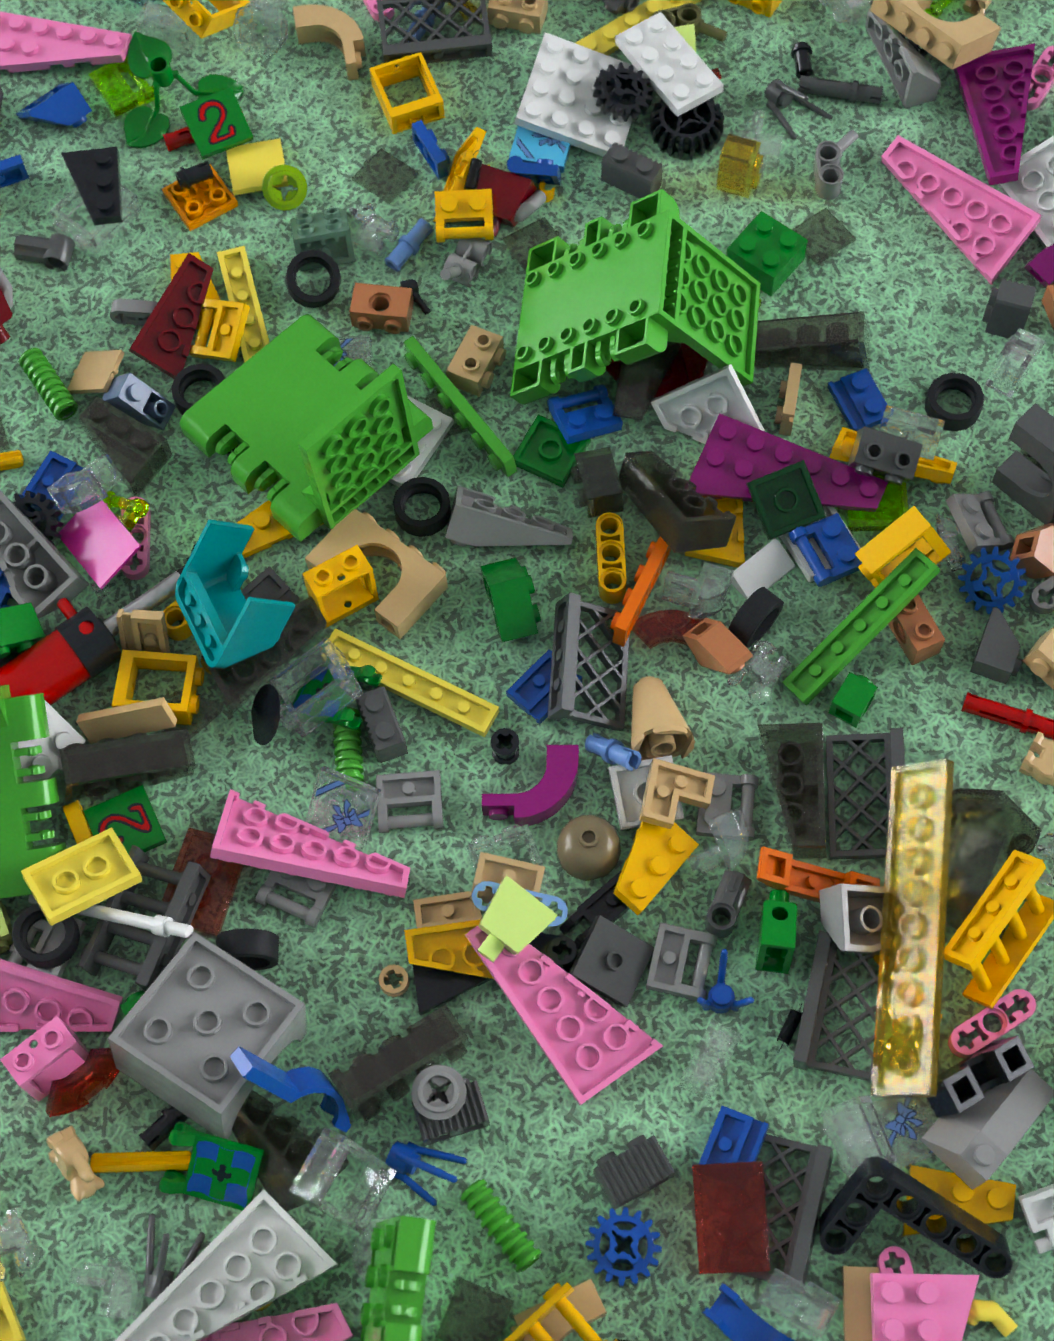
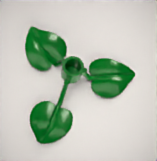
M135 31L129 45L128 65L136 77L140 79L152 77L155 107L152 110L147 106H140L132 109L127 114L124 120L126 143L133 148H146L161 141L163 134H168L170 120L166 115L159 113V88L170 86L174 79H177L194 96H199L198 99L231 87L238 101L244 93L243 86L227 76L211 74L202 77L198 82L199 90H195L179 75L177 70H172L170 64L173 54L167 43Z

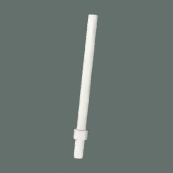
M30 894L28 898L29 903L36 904L37 901L33 894ZM96 904L77 913L79 915L151 930L152 934L162 937L174 935L189 939L193 934L192 925L174 922L171 917L162 915L151 917Z

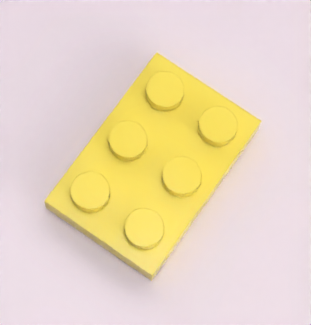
M112 827L21 870L23 879L50 926L142 882L139 870Z

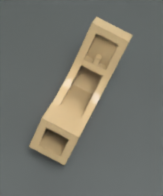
M318 4L293 6L298 43L327 42L335 45L344 55L348 80L359 79L358 69L363 68L361 57L366 56L364 38L357 23L346 13L330 6Z

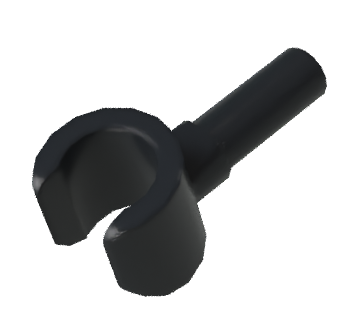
M413 279L401 281L400 287L412 288L414 302H416L425 315L430 313L431 310L419 295L417 282Z

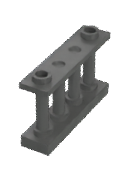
M132 845L129 856L141 876L177 885L172 900L164 902L134 893L138 885L136 884L108 898L105 907L126 911L128 905L171 917L174 922L190 925L211 875L200 864L188 861L185 870L181 873L149 864V857L138 846ZM99 919L88 944L82 949L78 965L93 976H97L101 965L137 976L135 983L144 991H147L178 953L184 938L174 935L162 937L144 929ZM117 935L150 945L151 947L145 961L139 963L107 953L114 936Z

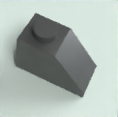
M993 607L970 672L1007 684L1011 675L1017 676L1023 659L1017 657L1021 646L998 608Z

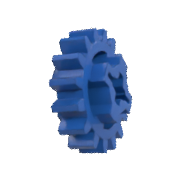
M994 546L992 553H988L986 548L983 547L981 548L980 557L974 553L969 555L972 561L971 564L963 562L961 567L967 572L966 574L958 575L959 580L965 581V585L961 586L959 591L968 592L969 595L965 599L966 603L972 600L976 602L974 610L978 611L983 605L986 606L987 614L991 613L993 607H997L1003 613L1004 604L1007 603L1013 608L1016 605L1013 597H1023L1024 593L1018 587L1027 586V581L1020 579V576L1026 573V568H1017L1016 565L1021 559L1017 557L1011 560L1009 558L1011 550L1007 549L1002 555L999 554L998 546ZM993 560H999L1009 568L1003 570L995 566ZM981 563L983 571L981 576L971 580L973 570ZM989 569L994 577L1000 576L1001 578L997 582L996 591L991 583L985 584L984 582L988 578ZM1014 580L1012 590L1004 597L1002 588L1005 583ZM982 590L988 593L991 600L982 598L976 592Z
M624 1207L622 1215L617 1216L612 1208L609 1210L610 1218L608 1220L601 1215L597 1217L598 1224L600 1225L599 1229L595 1227L589 1228L588 1232L595 1238L585 1243V1247L594 1250L593 1253L587 1256V1261H597L598 1265L595 1267L594 1273L595 1275L603 1271L607 1273L605 1279L607 1284L614 1277L618 1278L619 1287L623 1288L625 1279H630L632 1284L636 1286L638 1285L639 1274L646 1279L650 1277V1272L647 1269L648 1265L657 1267L659 1264L652 1255L662 1252V1247L653 1243L660 1238V1233H651L649 1231L653 1224L651 1219L644 1223L640 1221L642 1214L640 1210L632 1217L629 1216L628 1207ZM616 1224H629L634 1227L631 1230H619ZM604 1234L610 1243L609 1250L602 1256L600 1240ZM644 1237L647 1243L645 1259L638 1252V1243ZM616 1238L622 1242L631 1241L629 1248L632 1253L631 1255L624 1251L619 1254L616 1252L618 1245L615 1240ZM616 1263H625L633 1269L620 1271L612 1267Z

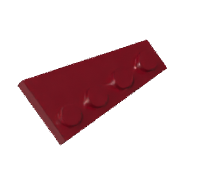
M188 253L129 351L174 379L184 369L198 324L201 306L204 303L214 268Z

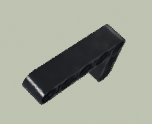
M880 1157L866 1158L859 1165L819 1219L820 1244L827 1253L832 1255L846 1253L877 1213L883 1209L988 1277L997 1279L1005 1277L1010 1273L1013 1265L1008 1242L1002 1234ZM872 1177L883 1178V1180L879 1182L869 1181V1179ZM902 1196L913 1197L911 1200L908 1201L899 1200V1198ZM853 1203L862 1204L859 1208L849 1207ZM932 1215L942 1216L941 1218L936 1220L929 1219V1217ZM833 1229H838L842 1231L838 1234L829 1233V1231ZM962 1234L971 1235L968 1238H959V1236ZM992 1253H1000V1255L996 1257L988 1256Z

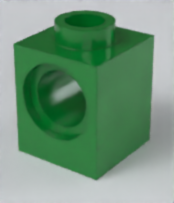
M849 672L831 702L828 713L857 728L873 701L878 687L873 685L869 678Z

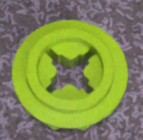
M287 164L278 165L265 174L262 182V192L266 201L272 207L285 211L292 210L304 201L307 194V182L298 168ZM284 175L287 176L289 185L297 187V189L288 190L285 199H283L281 189L272 187V185L282 184Z

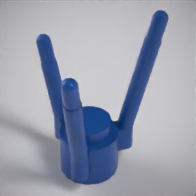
M727 949L721 950L717 984L709 990L707 1000L702 997L697 999V1002L704 1011L711 1009L715 1013L722 1014L731 1009L737 1012L740 1008L754 1002L753 997L738 1001L734 1000V991L725 984L728 959Z
M396 1141L388 1153L385 1166L393 1169L392 1177L404 1182L430 1205L436 1206L437 1201L406 1174L412 1175L419 1168L439 1178L456 1183V1176L421 1161V1155L465 1164L467 1159L454 1154L421 1147L410 1141L407 1144Z

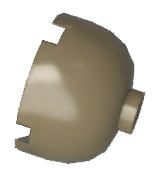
M581 815L570 820L562 828L557 840V857L562 868L572 877L583 881H590L591 879L603 878L609 875L617 866L621 855L620 838L614 826L606 819L596 815Z

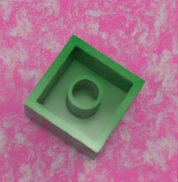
M760 211L727 248L726 256L761 283V291L772 296L805 259L808 240Z

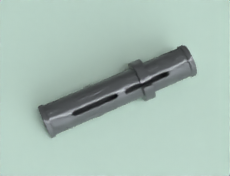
M801 75L798 90L806 94L848 99L850 103L862 101L880 105L883 86L859 84L857 80H853V83Z

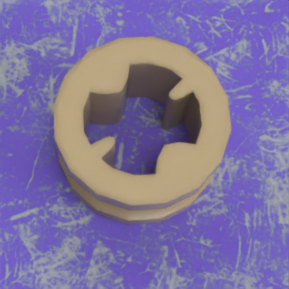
M388 965L383 968L379 975V985L388 996H401L409 987L408 973L400 965ZM395 973L397 977L403 976V981H399L400 987L394 989L391 984L385 985V980L389 981L388 975Z

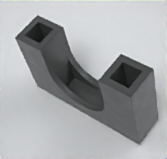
M1035 403L1015 422L1009 439L1037 460L1046 472L1016 450L997 468L991 483L1042 523L1049 524L1054 522V417Z

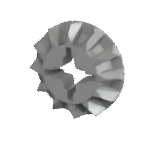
M433 1065L425 1068L417 1075L412 1085L411 1097L416 1110L427 1119L445 1121L457 1115L465 1104L467 1089L464 1079L455 1069L446 1065ZM430 1082L440 1089L448 1086L445 1092L448 1104L440 1099L432 1100L428 1103L433 1096Z

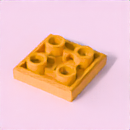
M211 164L213 179L193 184L191 189L186 187L181 189L178 181L162 188L163 194L189 231L239 206L238 201Z

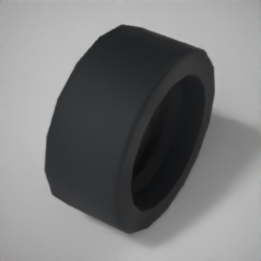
M307 250L293 257L287 267L286 285L288 293L295 302L304 307L316 308L325 306L335 298L339 291L341 278L339 267L334 259L323 251ZM318 263L326 268L330 276V285L325 292L313 296L307 295L297 286L296 275L303 265Z
M195 364L186 367L174 378L171 389L175 405L181 415L194 405L184 399V392L189 385L205 380L211 381L217 386L225 379L219 369L208 364Z
M948 373L939 376L932 382L925 399V411L928 418L936 426L948 431L965 430L975 424L984 405V393L981 386L973 378L961 373ZM949 389L961 391L971 399V409L962 414L949 413L938 405L937 397L939 393Z
M427 477L412 478L398 488L393 499L396 521L400 528L410 535L419 537L431 536L441 531L448 523L451 512L449 493L443 484L435 479ZM416 494H431L438 499L440 503L439 512L429 519L416 520L410 518L405 513L406 501Z
M765 587L757 589L738 610L731 621L729 630L747 648L753 646L773 625L783 608L784 602Z
M38 903L22 911L14 922L12 930L13 945L20 956L36 968L50 969L61 966L71 959L78 948L80 940L78 924L72 916L61 921L66 933L60 946L49 953H36L29 947L27 935L33 924L40 919L46 918Z
M232 929L221 932L216 936L217 947L253 970H265L278 965L279 936L273 932L260 929Z

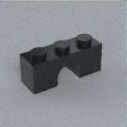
M1014 1036L992 1042L921 1085V1088L936 1117L959 1114L985 1098L983 1095L984 1091L1013 1081L1034 1068V1065L1019 1036Z

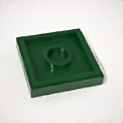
M804 460L746 483L768 540L791 532L797 527L805 526L827 517Z

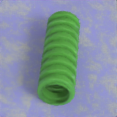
M39 348L25 351L19 358V365L23 368L33 386L36 387L37 392L40 393L41 398L45 401L55 419L63 421L71 418L77 412L78 404L74 401L68 389L65 388L64 383L56 374L46 356H44ZM73 412V414H71L70 416L63 418L67 414Z
M346 707L348 709H352L355 712V717H360L359 710L352 707ZM332 724L335 729L333 736L336 738L333 741L336 747L334 749V755L336 756L334 761L337 766L335 773L338 775L335 780L345 783L336 788V792L342 796L359 795L365 791L364 784H362L364 782V776L362 775L364 768L361 765L363 757L360 756L363 753L362 747H360L362 744V739L360 738L361 729L351 730L338 724ZM348 791H359L358 793H355V794H345V793H344V792H348Z
M485 1179L477 1180L462 1193L461 1201L469 1204L467 1209L475 1212L474 1218L482 1221L481 1227L489 1230L488 1236H494L496 1239L494 1241L495 1245H501L502 1254L509 1255V1263L516 1264V1272L525 1271L540 1258L541 1250L539 1248L534 1249L535 1243L533 1240L528 1241L526 1238L528 1234L526 1231H520L521 1225L519 1222L514 1223L512 1221L514 1216L506 1213L507 1207L499 1204L500 1198L492 1195L493 1189H487Z

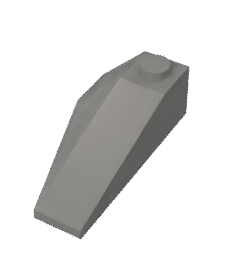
M457 486L445 538L450 539V542L463 547L467 546V544L471 546L571 545L573 540L571 528L542 516L535 515L532 516V519H528L520 507L510 505V507L501 508L494 503L495 497Z
M0 491V568L5 573L10 586L9 590L15 601L19 605L31 602L37 617L41 618L58 610L57 602L61 598H67L71 602L89 583L13 502Z

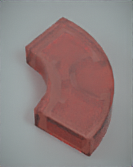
M661 610L638 618L632 631L650 649L660 643L667 642L680 643L689 647L682 635L700 623L704 618L681 610Z
M111 1048L91 1049L86 1061L77 1071L65 1078L52 1081L45 1110L49 1117L68 1114L89 1104L88 1100L104 1087L107 1089L112 1084L119 1070L116 1069Z

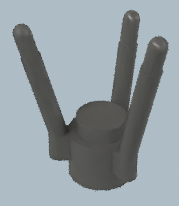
M780 79L773 80L765 90V97L769 100L766 106L773 111L792 139H796L797 136L778 107L782 106L785 108L794 100L828 120L832 119L830 114L810 103L808 96L787 86Z
M153 1213L148 1217L146 1269L142 1286L145 1287L144 1296L157 1298L175 1279H173V1271L164 1270L170 1239L168 1233L163 1235L157 1268H154L155 1215ZM203 1232L199 1233L177 1277L194 1261L205 1238Z

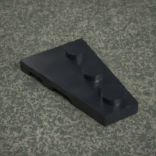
M108 147L61 153L94 226L123 223L118 148Z
M413 965L419 1014L421 1016L431 1011V1009L457 998L458 995L492 979Z

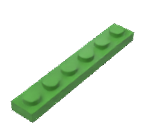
M411 336L404 341L407 352L404 357L413 370L419 369L422 373L420 377L429 390L434 388L438 393L437 398L446 410L451 408L455 413L453 417L462 430L467 428L472 434L470 438L479 450L484 448L489 454L487 458L496 471L501 469L507 477L517 471L514 456L415 337Z
M915 548L782 683L807 706L940 572L939 567Z

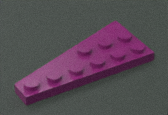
M1035 43L991 51L954 69L989 186L1018 181Z
M719 413L683 496H709L711 499L733 498L753 502L746 483L802 460L805 461L822 506L838 507L841 510L876 512L888 483L875 476L869 477L855 472L856 468Z

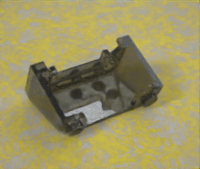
M958 788L949 792L941 804L908 891L909 899L919 909L958 930L1013 850L1030 854L1036 847L1042 830L1003 790ZM1004 928V930L1001 932V934L999 935V937H1000L1001 940H1002V938H1003V935H1004V932H1005V928Z

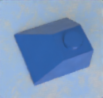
M74 82L59 84L17 112L16 115L20 119L63 127L72 125L73 128H76L88 120L85 115L92 110Z

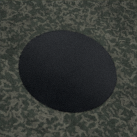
M265 684L259 689L251 709L254 739L260 745H266L273 739L280 721V698L276 688L271 684Z

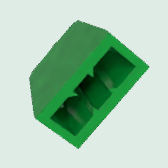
M775 889L770 891L769 900H764L759 922L755 970L782 974L789 973L796 942L797 904L789 902L790 894L785 890Z

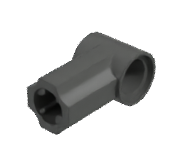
M59 233L52 234L50 238L20 234V236H16L14 241V256L16 260L43 263L49 269L53 270L55 267L66 271L75 248V242L70 237Z
M725 870L712 904L707 911L705 927L708 933L718 938H725L734 930L736 920L752 882L745 874L735 870ZM719 914L724 915L729 920V924L718 926L713 922L712 917Z

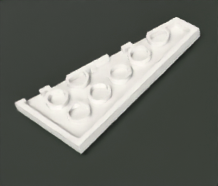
M263 1189L115 1341H200L332 1270L338 1264Z

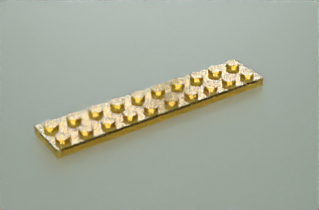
M947 758L892 767L871 1083V1096L878 1098L937 1097L954 762Z

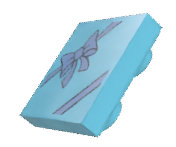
M518 126L509 158L519 156L523 162L537 163V159H550L554 161L555 165L559 166L560 172L564 173L571 145L568 142L558 141Z

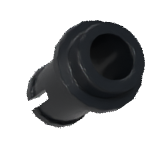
M798 42L793 45L791 50V57L795 62V74L798 79L801 78V75L809 77L813 75L810 57L813 51L807 42Z
M208 161L186 169L180 167V171L175 172L181 189L185 187L191 189L193 184L214 178Z

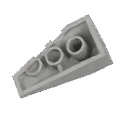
M868 9L865 27L904 108L935 101L938 89L941 87L938 73H934L930 63L895 28Z
M843 883L819 890L821 924L841 952L873 953L955 924L952 891Z
M1032 1069L1011 1082L997 1085L984 1092L985 1098L961 1113L939 1117L920 1139L972 1190L991 1177L1054 1096V1089Z

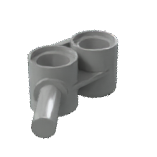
M850 130L837 143L827 140L819 143L816 147L813 165L815 190L817 195L824 200L835 199L841 192L844 172L840 165V158H842V153L858 139V134L854 130Z
M482 238L459 239L456 254L451 253L448 256L443 270L440 272L441 278L443 280L450 279L464 286L471 287L470 282L473 277L477 278L479 270L485 265L482 263L487 254L491 255L492 242Z

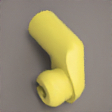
M978 1299L972 1301L967 1320L969 1325L976 1326L980 1321L991 1322L1005 1338L1017 1328L1018 1325L998 1303Z

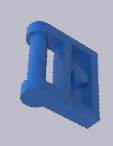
M512 156L507 161V168L511 173L531 179L534 183L545 182L546 184L560 185L561 183L559 166L555 165L553 160L537 159V163L523 162L519 156Z
M604 384L594 386L593 390L562 398L554 396L547 400L549 411L567 444L622 430L623 421L608 397V391ZM593 401H597L598 403L594 406L578 409L565 413L563 410L574 406L590 403Z
M838 513L806 527H797L789 533L788 536L794 545L797 544L813 571V579L818 587L825 586L859 571L858 566L862 562L854 554L859 548ZM809 539H815L831 569H825Z

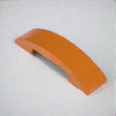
M764 846L760 848L757 880L774 889L785 890L790 895L820 903L819 890L837 884L880 886V879L854 871L841 873L794 860L793 854Z

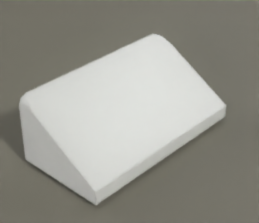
M774 538L731 573L730 583L748 599L761 587L769 589L795 568V564L782 544Z

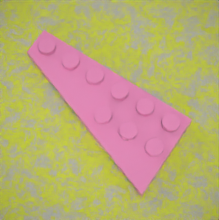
M478 926L465 934L579 1105H582L663 1047L661 1043L651 1038L639 1026L616 1011L609 1003L570 973L564 971L552 959L542 954L531 944H528L517 955H513L504 948L492 963L477 951L488 935Z
M0 959V1032L37 1031L56 1016L74 1032H112L123 1000L122 996Z
M870 1273L872 1341H962L979 1275Z

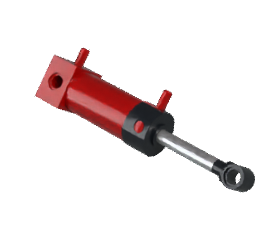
M185 565L123 607L124 612L132 613L133 610L152 611L175 595L176 583ZM61 598L57 602V607L67 620L55 627L53 632L0 667V686L9 684L11 697L44 693V699L50 705L54 704L85 681L94 678L120 660L121 651L114 636L119 634L116 620L118 611L102 621L87 606L77 612L67 598Z

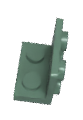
M328 208L323 213L313 215L311 213H301L296 215L295 218L290 219L296 255L307 250H318L331 256L337 265L356 262L345 209ZM308 263L303 265L299 271L317 269L324 266L318 263Z

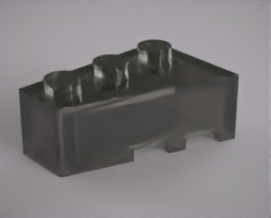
M98 396L78 417L87 437L105 460L108 461L134 497L140 495L173 456L165 437Z

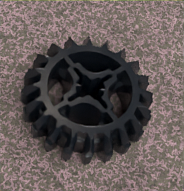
M711 98L677 117L667 104L660 99V103H655L650 114L649 131L653 135L654 144L659 143L660 151L668 148L669 157L678 152L680 159L684 153H688L692 160L694 152H697L701 157H703L705 150L712 152L714 144L718 145L724 132L723 112H721L720 104H714L715 101Z

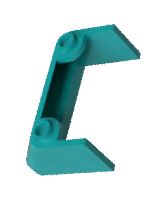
M208 519L176 583L175 597L207 665L212 668L224 669L272 648L279 640L296 606L293 602L248 597L246 601L240 588L248 577L249 567L242 553L254 528L250 525Z

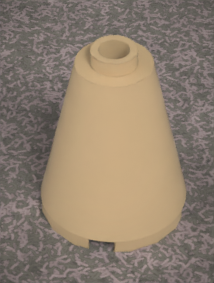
M653 676L641 678L633 686L631 749L641 754V761L672 755V757L681 755L682 759L687 757L694 749V736L661 679Z

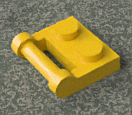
M492 189L434 192L437 243H445L446 239L485 238V240H494ZM484 221V226L445 228L446 222Z
M205 298L201 306L203 314L195 344L191 345L189 355L201 359L207 358L236 362L250 307L245 303ZM216 313L215 320H214L213 327H212V331H211V335H210V339H209V342H208V346L206 347L207 340H208V336H209L210 329H211V325H212V321H213V317H214V314Z

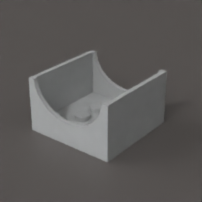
M194 932L111 1033L108 1041L116 1069L215 1136L228 1139L232 1134L235 1119L255 1085L243 1078L231 1060V1054L240 1046L271 1063L287 1045L294 1040L301 1042L307 1034L305 1003Z

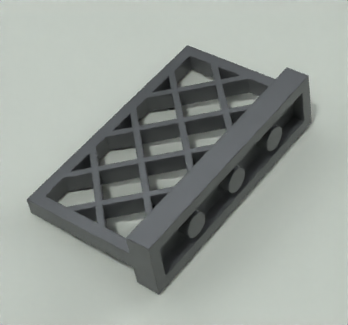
M377 0L384 63L419 52L422 53L426 63L492 56V39L486 0H480V7L474 13L463 6L468 0ZM449 2L454 6L447 16L436 9L441 3ZM415 5H422L428 9L420 19L410 12ZM396 8L401 13L394 21H391L384 16L383 9ZM459 10L469 17L462 27L452 20ZM432 13L443 20L435 30L425 23ZM405 16L416 23L409 32L398 26ZM475 21L483 27L484 34L472 35L467 29ZM447 24L458 31L453 38H445L440 34ZM420 27L431 34L424 41L417 40L413 35ZM393 30L404 37L400 43L387 44V37Z
M569 592L555 606L547 718L556 721L567 718L611 730L622 731L625 726L629 637L624 647L612 643L613 632L605 621L613 619L617 610L580 601L581 595ZM581 611L589 613L596 624L587 629L580 619ZM596 627L600 628L609 641L602 647H600L590 633ZM582 637L585 638L594 651L587 658L578 647L579 640ZM610 644L619 654L618 662L615 665L603 651ZM595 655L598 656L607 669L600 676L588 661ZM581 665L593 680L586 686H583L576 676L577 668ZM608 673L617 682V690L614 693L610 692L601 679ZM594 683L606 698L598 705L586 690ZM579 694L591 709L587 713L574 710L575 697ZM606 702L614 709L615 720L607 719L601 711L600 707Z
M890 728V733L827 735L830 859L897 858V860H910L903 728ZM884 742L885 752L876 761L863 751L870 743ZM833 744H847L854 752L842 762L833 754ZM858 755L871 764L861 776H858L848 767ZM884 760L885 769L880 765ZM834 762L839 766L835 771ZM875 769L886 777V782L877 791L864 781ZM843 770L856 780L845 792L834 784V779ZM859 785L872 794L861 807L849 797ZM885 791H887V800L882 796ZM835 792H836L838 795H840V797H839L836 801H835ZM877 799L887 807V813L879 821L866 812ZM844 800L857 810L846 823L835 815V809ZM861 815L874 825L863 838L850 828ZM887 820H888V830L883 826V825L886 823ZM836 822L841 826V828L837 832ZM880 830L889 838V849H875L867 841ZM845 831L858 841L851 850H837L836 840Z
M819 931L793 1057V1065L795 1068L803 1070L809 1068L875 1082L899 950L884 948L868 953L865 956L854 952L859 960L843 969L836 960L838 946L828 932ZM876 955L890 957L889 969L878 976L867 963L868 960ZM863 965L872 979L856 988L847 974ZM835 966L839 972L832 976ZM843 977L852 992L836 1001L830 992V984ZM887 977L886 986L884 987L881 980ZM876 984L884 994L883 1001L870 1008L860 993ZM857 997L866 1012L850 1021L841 1005ZM829 998L832 1002V1005L826 1008L827 1000ZM837 1009L846 1024L830 1033L823 1023L824 1016ZM881 1009L880 1018L878 1019L875 1012ZM870 1016L878 1029L876 1034L864 1041L854 1025ZM850 1029L860 1044L844 1054L834 1038ZM821 1030L826 1035L822 1040H820ZM829 1041L840 1055L831 1063L816 1061L818 1048ZM875 1041L874 1050L872 1052L868 1045ZM864 1048L872 1060L870 1071L855 1069L848 1058ZM844 1061L847 1067L839 1066L838 1064Z
M766 1134L764 1143L771 1144L778 1155L762 1165L756 1160L755 1165L757 1168L752 1171L750 1178L761 1173L770 1189L752 1200L746 1189L742 1191L737 1188L719 1269L782 1285L803 1293L834 1154L832 1147L820 1144L814 1146ZM778 1146L788 1149L781 1153ZM795 1151L809 1153L807 1167L794 1174L785 1157ZM782 1161L791 1176L773 1187L764 1170ZM805 1175L802 1187L798 1179ZM795 1182L801 1192L800 1200L786 1208L777 1191ZM745 1194L749 1202L742 1206ZM774 1195L783 1211L765 1221L756 1204ZM753 1207L762 1224L744 1234L738 1224L739 1214ZM797 1209L796 1218L794 1221L790 1213ZM787 1216L793 1226L792 1235L778 1243L769 1226ZM737 1228L741 1237L734 1240V1235ZM766 1229L775 1246L757 1256L748 1239ZM745 1242L754 1259L742 1266L728 1263L731 1249ZM789 1244V1249L786 1256L782 1248ZM778 1250L785 1260L782 1276L767 1273L761 1263L763 1259ZM758 1264L762 1271L751 1269L750 1267Z

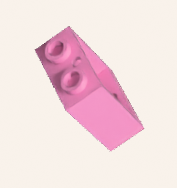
M58 1016L54 1017L0 1059L19 1087L38 1102L94 1060L76 1033ZM33 1041L38 1042V1045L35 1048H31L30 1046Z

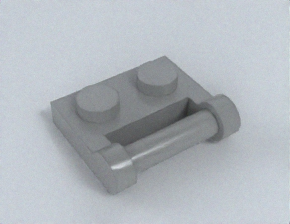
M990 491L980 494H952L945 500L970 552H981L983 547L986 548L987 552H992L994 546H998L999 552L1013 547L1015 541L1012 535L1007 534L993 505L994 498Z
M440 770L376 775L379 833H389V829L434 826V829L444 828ZM432 805V813L388 816V809Z
M704 772L715 775V781L709 807L707 809L698 807L696 835L746 841L754 840L755 829L752 827L755 789L758 788L759 777L752 774L740 776ZM733 787L742 788L738 827L729 826Z
M271 870L265 883L260 887L255 902L263 906L267 904L305 920L306 925L315 928L337 884L321 882L301 876H292ZM277 885L315 901V904L310 909L274 893Z
M660 922L646 989L684 997L693 1001H697L699 997L705 999L707 991L704 990L711 952L712 949L716 948L718 937L710 933ZM694 943L699 945L690 986L682 984L681 981L689 944Z

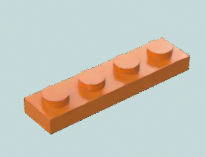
M662 532L657 542L652 541L646 553L648 560L645 565H639L634 577L636 584L633 589H627L622 601L624 608L621 613L617 611L610 625V629L614 630L612 643L624 647L671 552L672 535Z

